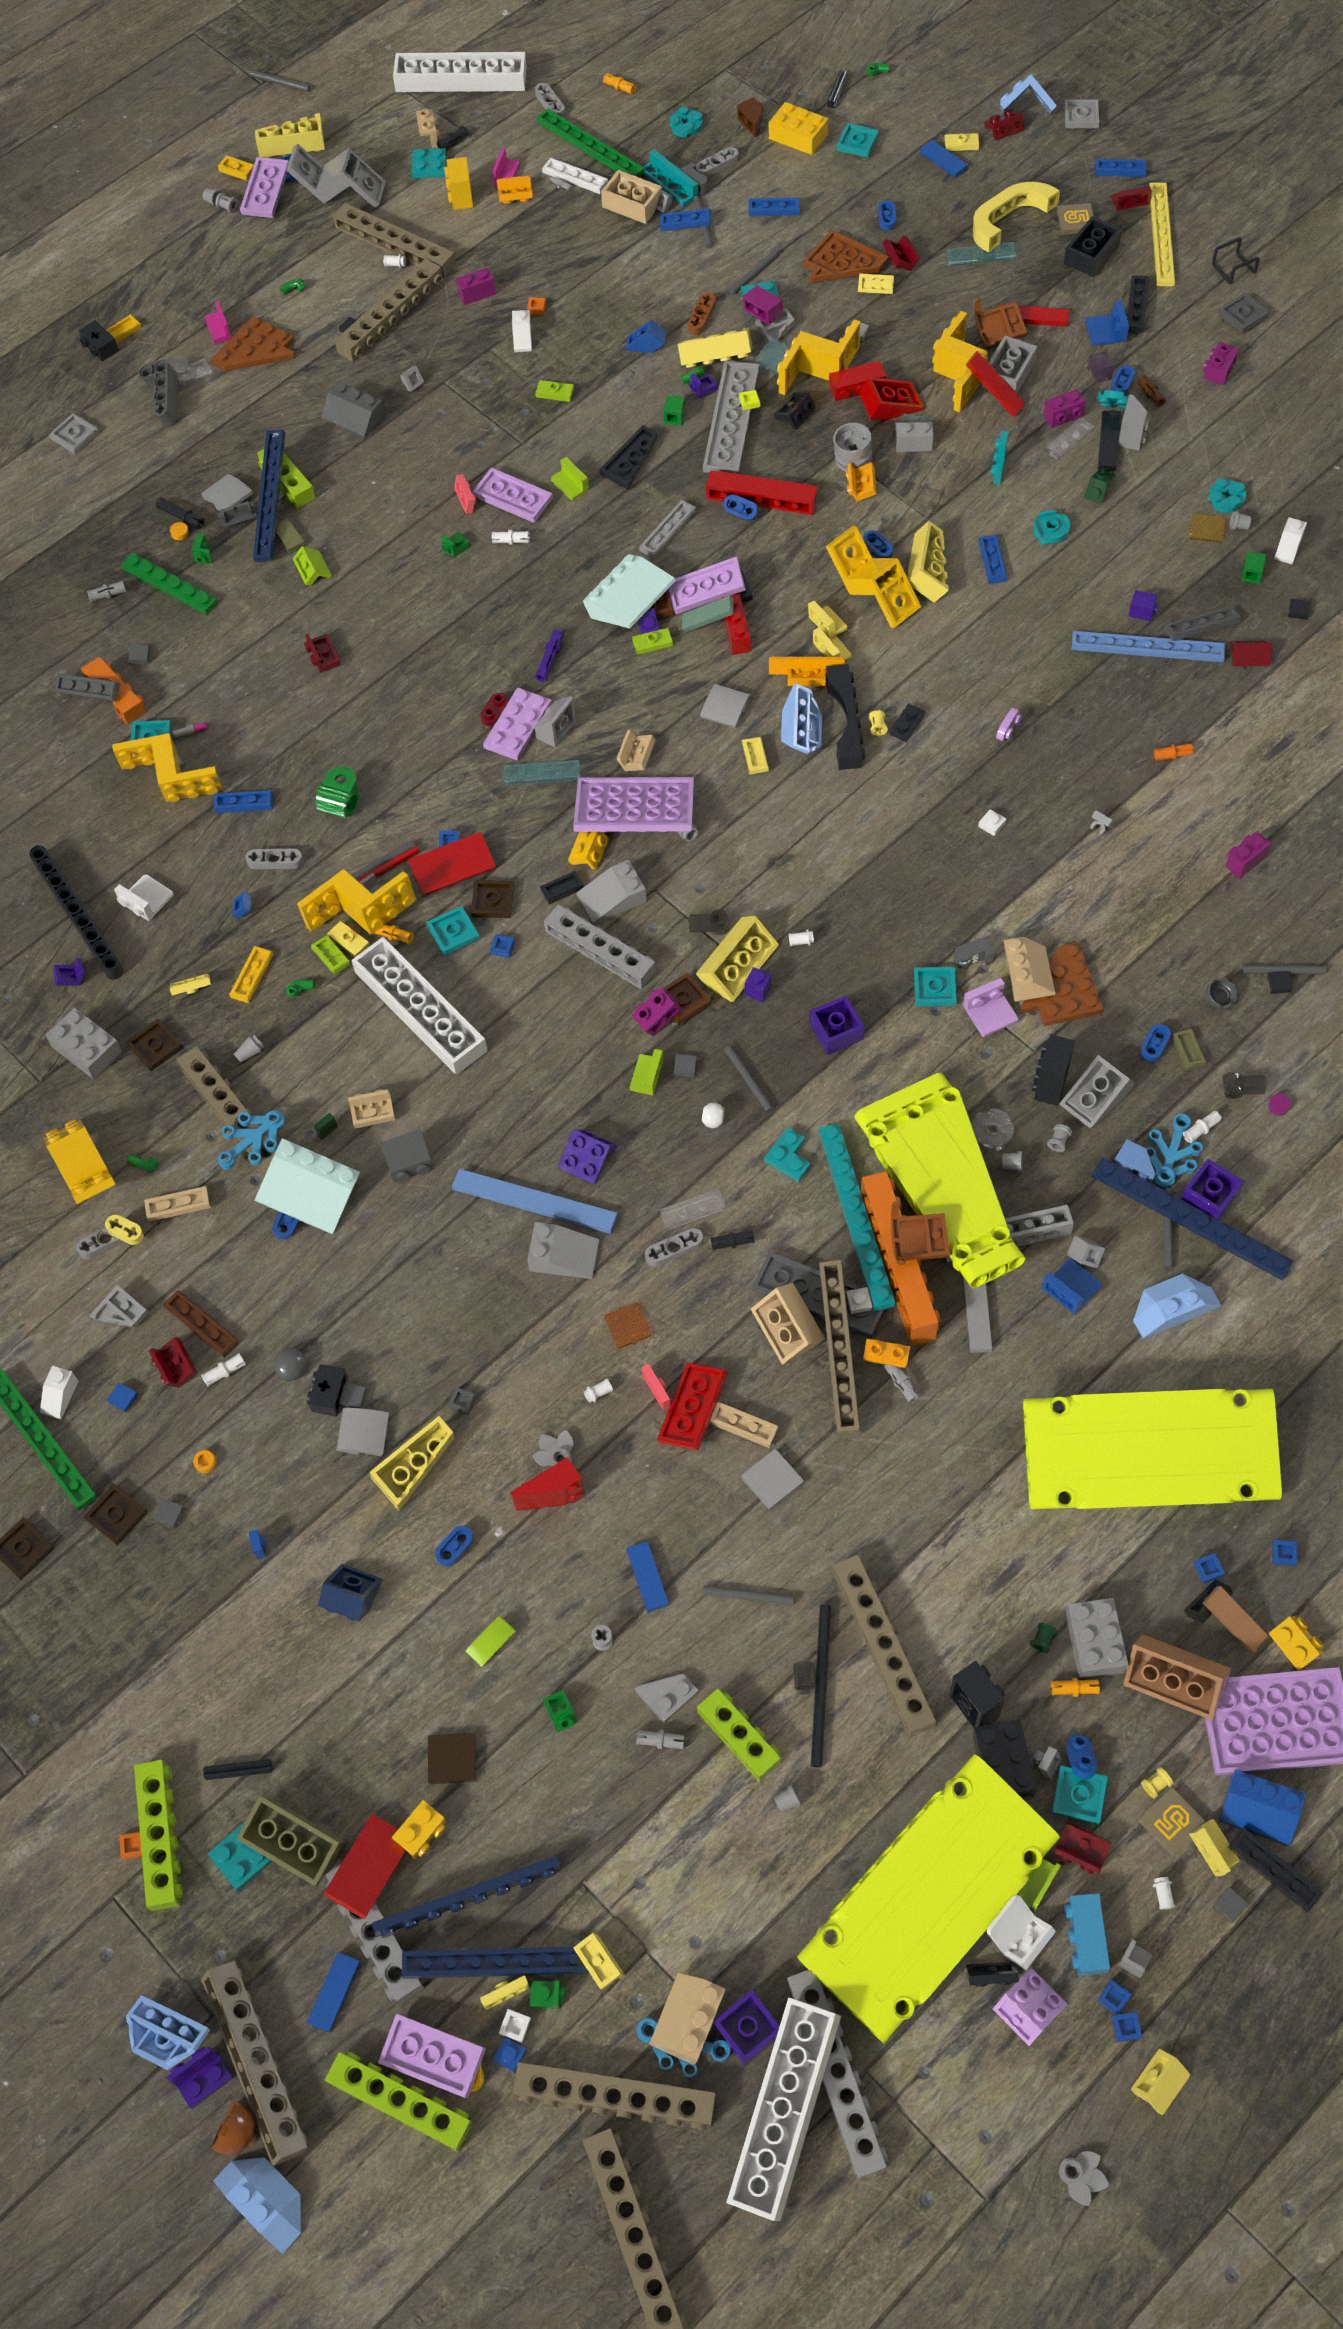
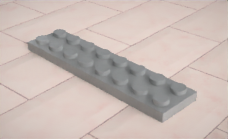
M724 361L703 463V472L710 473L711 470L739 474L751 409H742L739 393L756 389L759 364Z

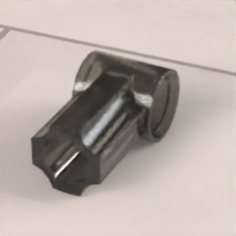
M715 910L711 914H691L689 916L690 933L713 932L716 935L726 934L729 931L727 913L723 910Z
M1228 1072L1222 1076L1226 1098L1236 1099L1247 1094H1265L1266 1077L1264 1075L1241 1076L1239 1072Z
M811 1661L794 1663V1689L798 1690L801 1695L809 1694L816 1687L814 1663Z

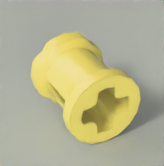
M881 710L872 711L868 717L872 725L870 729L871 734L882 736L888 731L887 725L884 722L885 713Z
M1161 1767L1157 1768V1772L1149 1779H1144L1141 1782L1145 1791L1153 1799L1165 1787L1173 1785L1171 1777Z

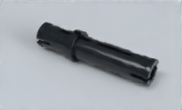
M162 497L159 498L162 503L156 502L158 509L181 519L185 524H191L198 529H201L205 524L204 518L193 514L189 509L185 510Z

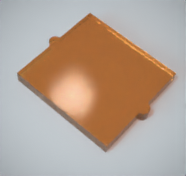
M637 1303L624 1308L619 1307L618 1310L604 1315L617 1349L630 1344L635 1345L636 1342L651 1337Z

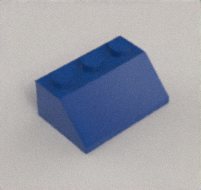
M1234 1770L1230 1776L1219 1822L1239 1829L1245 1828L1251 1833L1289 1846L1301 1816L1306 1794Z

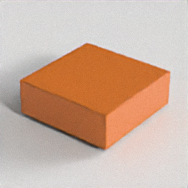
M529 297L527 310L530 311V315H545L546 298Z
M140 1831L119 1835L122 1860L142 1857Z

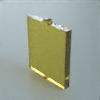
M1192 514V522L1189 525V529H1191L1190 540L1222 543L1223 533L1226 530L1224 528L1225 517Z

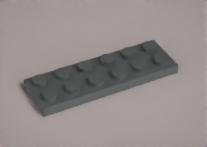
M769 1251L752 1286V1291L767 1296L775 1288L793 1283L810 1313L825 1319L820 1271ZM844 1281L845 1297L846 1291L862 1287ZM846 1297L849 1329L872 1338L885 1309L874 1311L872 1307L870 1311L851 1314Z

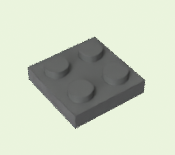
M1243 293L1219 308L1218 314L1243 334L1268 318L1269 312L1249 295Z

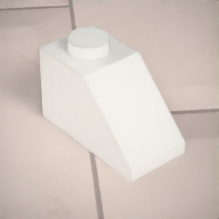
M512 311L514 352L532 351L530 311Z
M1288 518L1274 558L1275 560L1293 564L1307 522Z
M52 1366L43 1385L40 1408L42 1415L58 1420L62 1419L79 1382L72 1371Z

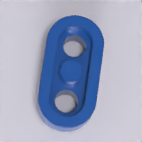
M888 200L882 201L878 205L879 226L884 230H891L896 226L895 204Z
M1128 365L1119 367L1111 382L1110 390L1124 392V395H1126L1134 380V368Z
M729 495L724 500V509L730 514L748 521L754 520L759 514L758 506L752 501L736 495ZM736 502V507L732 508V504ZM752 508L753 512L748 514V510Z
M870 530L863 535V541L867 549L876 558L892 557V545L879 532Z
M1156 1024L1150 1029L1140 1052L1144 1060L1155 1062L1161 1057L1171 1035L1170 1029L1167 1026Z
M279 1211L272 1227L274 1236L281 1240L290 1238L299 1220ZM284 1227L287 1231L281 1232L279 1228Z
M466 1526L455 1527L435 1551L437 1562L443 1567L453 1566L472 1545L474 1540L472 1531ZM460 1537H466L464 1542L458 1541ZM445 1554H451L449 1559H444Z
M1080 1734L1070 1736L1066 1745V1751L1072 1771L1079 1778L1089 1779L1095 1775L1097 1768L1091 1742L1087 1737Z

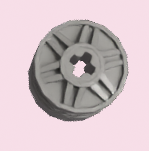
M847 423L836 430L833 443L835 463L838 468L847 472V464L852 463L854 468H858L872 462L871 433L866 426L859 423Z

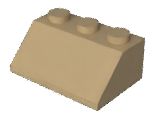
M618 170L601 191L602 207L646 224L655 213L662 186Z
M1026 937L1004 940L1005 956L1014 1001L1055 995L1045 946Z
M793 1283L775 1288L751 1308L752 1313L782 1365L813 1349L825 1339Z
M678 1973L649 2045L695 2065L725 1988L702 1978Z

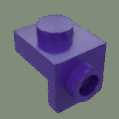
M694 373L690 374V389L699 398L718 389V384L709 373L699 378Z
M654 608L648 609L637 621L641 634L660 630Z
M76 959L74 965H54L53 974L56 986H80L82 978H85L86 969L85 966H82L81 959Z

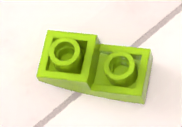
M498 1616L468 1647L466 1652L483 1667L506 1644L516 1630L505 1619Z

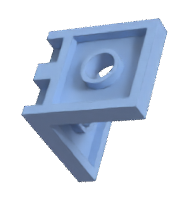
M1031 74L1023 82L1020 80L1013 87L1011 94L1007 92L1000 99L999 106L1000 110L1004 113L1027 89H1030L1049 114L1057 107Z

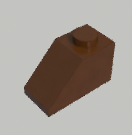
M753 97L737 105V119L754 137H757L763 121L764 108Z

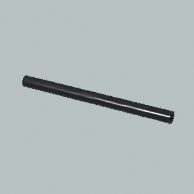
M826 1604L820 1605L811 1749V1767L816 1768L822 1767L831 1619V1606Z

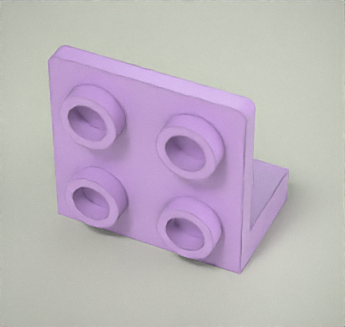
M1001 978L971 990L964 995L963 1007L982 1037L1018 1022L1017 1015L1003 995L1005 983Z
M1030 1969L1019 1982L1005 1993L993 2010L1030 2046L1043 2030L1064 2010L1067 2003L1033 1969Z

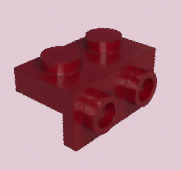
M1014 109L1006 110L1000 116L998 114L989 117V120L984 121L985 128L992 130L994 140H999L1025 129L1022 113L1014 111Z
M903 235L899 242L886 238L882 243L886 254L892 259V264L897 269L902 268L911 271L920 259V256L906 235Z
M309 633L305 634V649L307 653L311 652V662L313 666L318 667L320 673L341 665L328 634L313 639L310 638Z
M174 1337L161 1349L152 1348L149 1350L152 1357L151 1361L158 1368L161 1374L160 1379L167 1386L179 1388L198 1373L180 1338Z
M1066 1822L1054 1853L1058 1854V1858L1066 1863L1073 1861L1081 1865L1080 1868L1090 1874H1094V1872L1100 1873L1112 1842Z

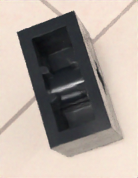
M96 320L78 330L81 337L79 340L83 347H87L94 357H98L102 362L119 352L115 338Z
M319 1364L318 1371H315L313 1374L312 1383L314 1385L312 1391L308 1392L306 1400L311 1412L337 1416L343 1386L348 1379L345 1368Z

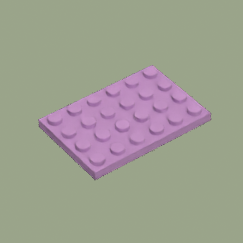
M694 777L578 778L573 824L574 832L692 831Z
M1340 1668L1229 1677L1226 1690L1214 1719L1205 1718L1215 1776L1230 1775L1234 1770L1252 1773L1343 1764V1682Z

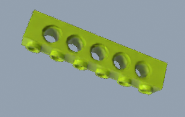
M163 1760L134 1765L146 1907L151 1911L180 1906L179 1898H183L181 1883L178 1884L177 1874L181 1873L180 1862L178 1859L176 1860L175 1851L178 1850L177 1836L173 1834V1827H176V1817L174 1812L171 1813V1804L174 1803L173 1791L169 1789V1780H172L171 1768ZM155 1783H160L159 1789L151 1793V1786ZM157 1806H162L161 1813L157 1816H152L153 1809ZM160 1829H164V1835L160 1839H154L155 1833ZM166 1853V1859L162 1863H157L158 1855ZM167 1876L169 1878L167 1885L159 1887L160 1879Z
M347 2051L346 2055L338 2053L325 2078L327 2083L457 2152L460 2151L473 2124L468 2120L469 2114L458 2108L454 2112L445 2108L447 2103L435 2096L433 2100L424 2097L425 2091L412 2085L411 2089L403 2086L404 2080L393 2074H390L389 2078L380 2074L382 2069L370 2062L367 2066L359 2063L360 2057ZM356 2070H361V2080L357 2083H352L350 2079L351 2074ZM378 2081H382L384 2083L383 2091L378 2095L373 2094V2085ZM398 2093H405L406 2100L404 2104L395 2106L394 2097ZM421 2104H426L428 2107L427 2114L422 2118H418L415 2114L416 2108ZM441 2116H449L450 2123L445 2129H439L437 2126L438 2119Z

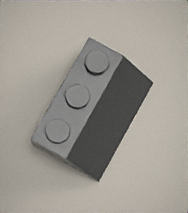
M338 381L327 394L321 419L365 439L385 415L382 400Z

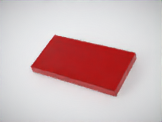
M481 832L408 859L423 896L496 869V865Z
M687 1362L658 1435L657 1441L659 1443L699 1451L728 1375L725 1369Z
M371 1814L323 1895L365 1919L406 1851L392 1839V1836L398 1829Z

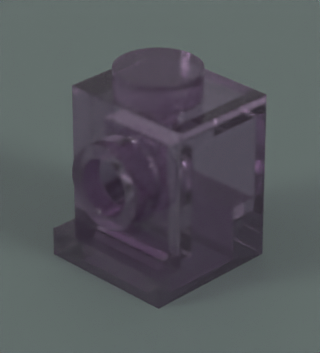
M1106 351L1089 355L1087 369L1091 371L1092 376H1095L1098 383L1112 379L1113 364Z

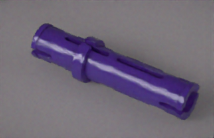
M560 630L552 632L550 641L545 646L546 651L535 674V678L541 682L547 680L554 658L560 651L559 646L564 637V633Z

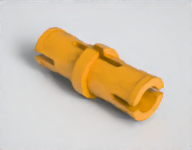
M606 73L604 76V84L614 87L617 91L627 92L630 95L635 93V84L609 73Z
M383 924L379 930L374 932V934L387 937L390 941L397 940L408 945L414 939L413 932L399 929L395 925Z
M1077 1678L1061 1681L1051 1680V1694H1072L1073 1697H1078L1079 1694H1099V1680H1078Z

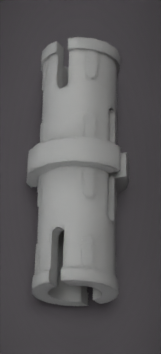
M122 580L110 585L103 584V587L88 590L87 593L90 601L93 602L106 597L109 599L113 595L126 592V588Z
M884 1366L892 1377L894 1386L900 1389L908 1403L920 1397V1394L910 1381V1376L905 1374L901 1367Z
M638 1729L637 1745L657 1746V1749H662L663 1747L684 1749L685 1734L664 1733V1730L652 1732Z

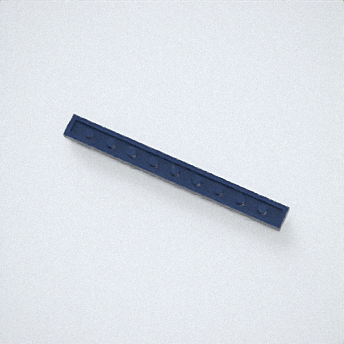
M1104 1157L1101 1158L1091 1177L1282 1281L1294 1262L1292 1259Z

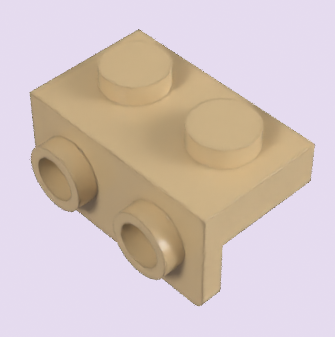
M432 109L416 111L420 136L430 135L432 148H438L437 141L441 140L438 121L437 118L433 117Z
M627 730L617 755V761L625 771L645 770L656 739L653 735L636 736L632 730Z
M380 1089L368 1094H356L348 1098L355 1129L395 1120L388 1089Z

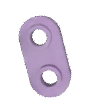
M1013 707L1010 709L998 729L996 739L1004 742L1006 739L1009 740L1011 738L1013 727L1018 726L1022 718L1020 710Z

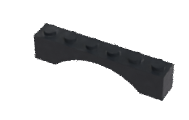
M849 664L826 666L828 694L840 704L847 720L846 729L837 742L838 770L862 768V760H865V749L861 748L863 735L858 731V729H861L860 717H856V714H858V702H854L856 688L852 687L851 684L854 683V674L850 672Z

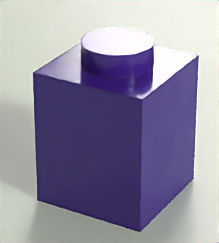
M1135 590L1129 617L1151 621L1152 615L1157 614L1159 603H1156L1157 595Z
M753 967L745 981V995L764 1002L772 987V974Z

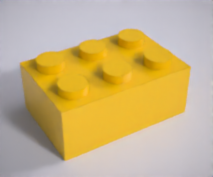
M785 102L769 121V139L813 155L828 136L829 118Z

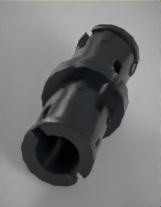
M462 126L454 132H449L445 138L437 141V147L439 149H447L452 145H457L458 141L469 136L467 128Z
M753 1230L739 1233L729 1232L728 1235L710 1237L713 1251L732 1247L733 1249L738 1245L755 1243Z

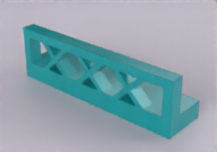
M655 149L649 152L650 162L642 166L644 168L643 175L654 184L662 186V190L672 195V198L682 207L692 202L693 198L698 196V183ZM653 168L656 172H648V170ZM658 178H666L667 181H660ZM669 186H676L678 190L669 189ZM679 195H687L688 197L683 200Z

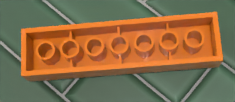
M887 1171L862 1177L861 1195L910 1346L936 1340V1335L939 1331L938 1323L941 1321L938 1310H934L932 1303H934L932 1292L927 1291L925 1285L927 1284L926 1274L924 1271H920L919 1265H921V1261L909 1260L906 1261L905 1265H899L895 1260L891 1235V1209L893 1202L899 1203V1217H905V1215H901L899 1196L895 1197L893 1192L895 1190L894 1181L888 1177Z

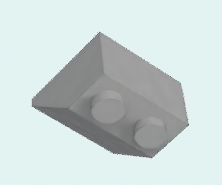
M1129 394L1122 420L1118 447L1139 450L1141 443L1144 444L1147 433L1144 430L1147 431L1149 419H1146L1147 410L1131 394Z
M895 422L896 452L932 451V422Z
M569 696L555 700L546 709L543 717L538 719L534 726L537 739L553 747L559 744L576 722L573 697Z

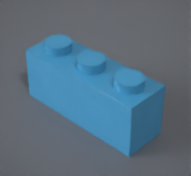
M1099 1894L1070 1896L1067 1900L1068 1903L1064 1904L1066 1919L1070 1918L1071 1928H1068V1939L1070 1944H1074L1075 1953L1071 1954L1072 1967L1077 1969L1078 1976L1108 1973L1110 1965Z

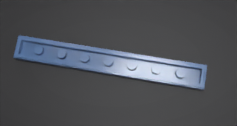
M1073 631L1071 650L1224 662L1225 643L1180 639L1172 641L1168 638Z
M462 1169L458 1170L452 1185V1190L609 1234H611L618 1216L617 1212Z

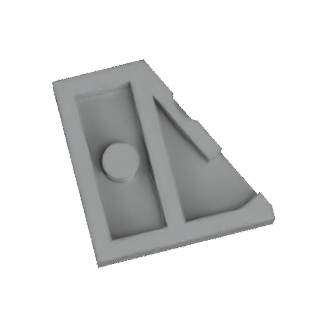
M786 308L783 309V314L770 325L756 319V326L768 345L772 347L794 326V318Z
M116 1285L90 1314V1317L97 1321L136 1328L149 1311L119 1285Z
M684 1674L634 1688L635 1692L664 1724L699 1693V1690Z

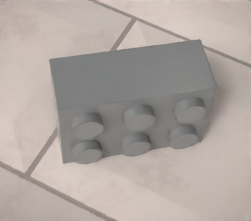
M1004 336L989 361V364L1016 394L1036 362L1037 346Z
M75 1007L46 1034L52 1048L93 1080L122 1053L115 1038Z
M1114 1598L1068 1604L1065 1615L1079 1680L1125 1673L1129 1665Z

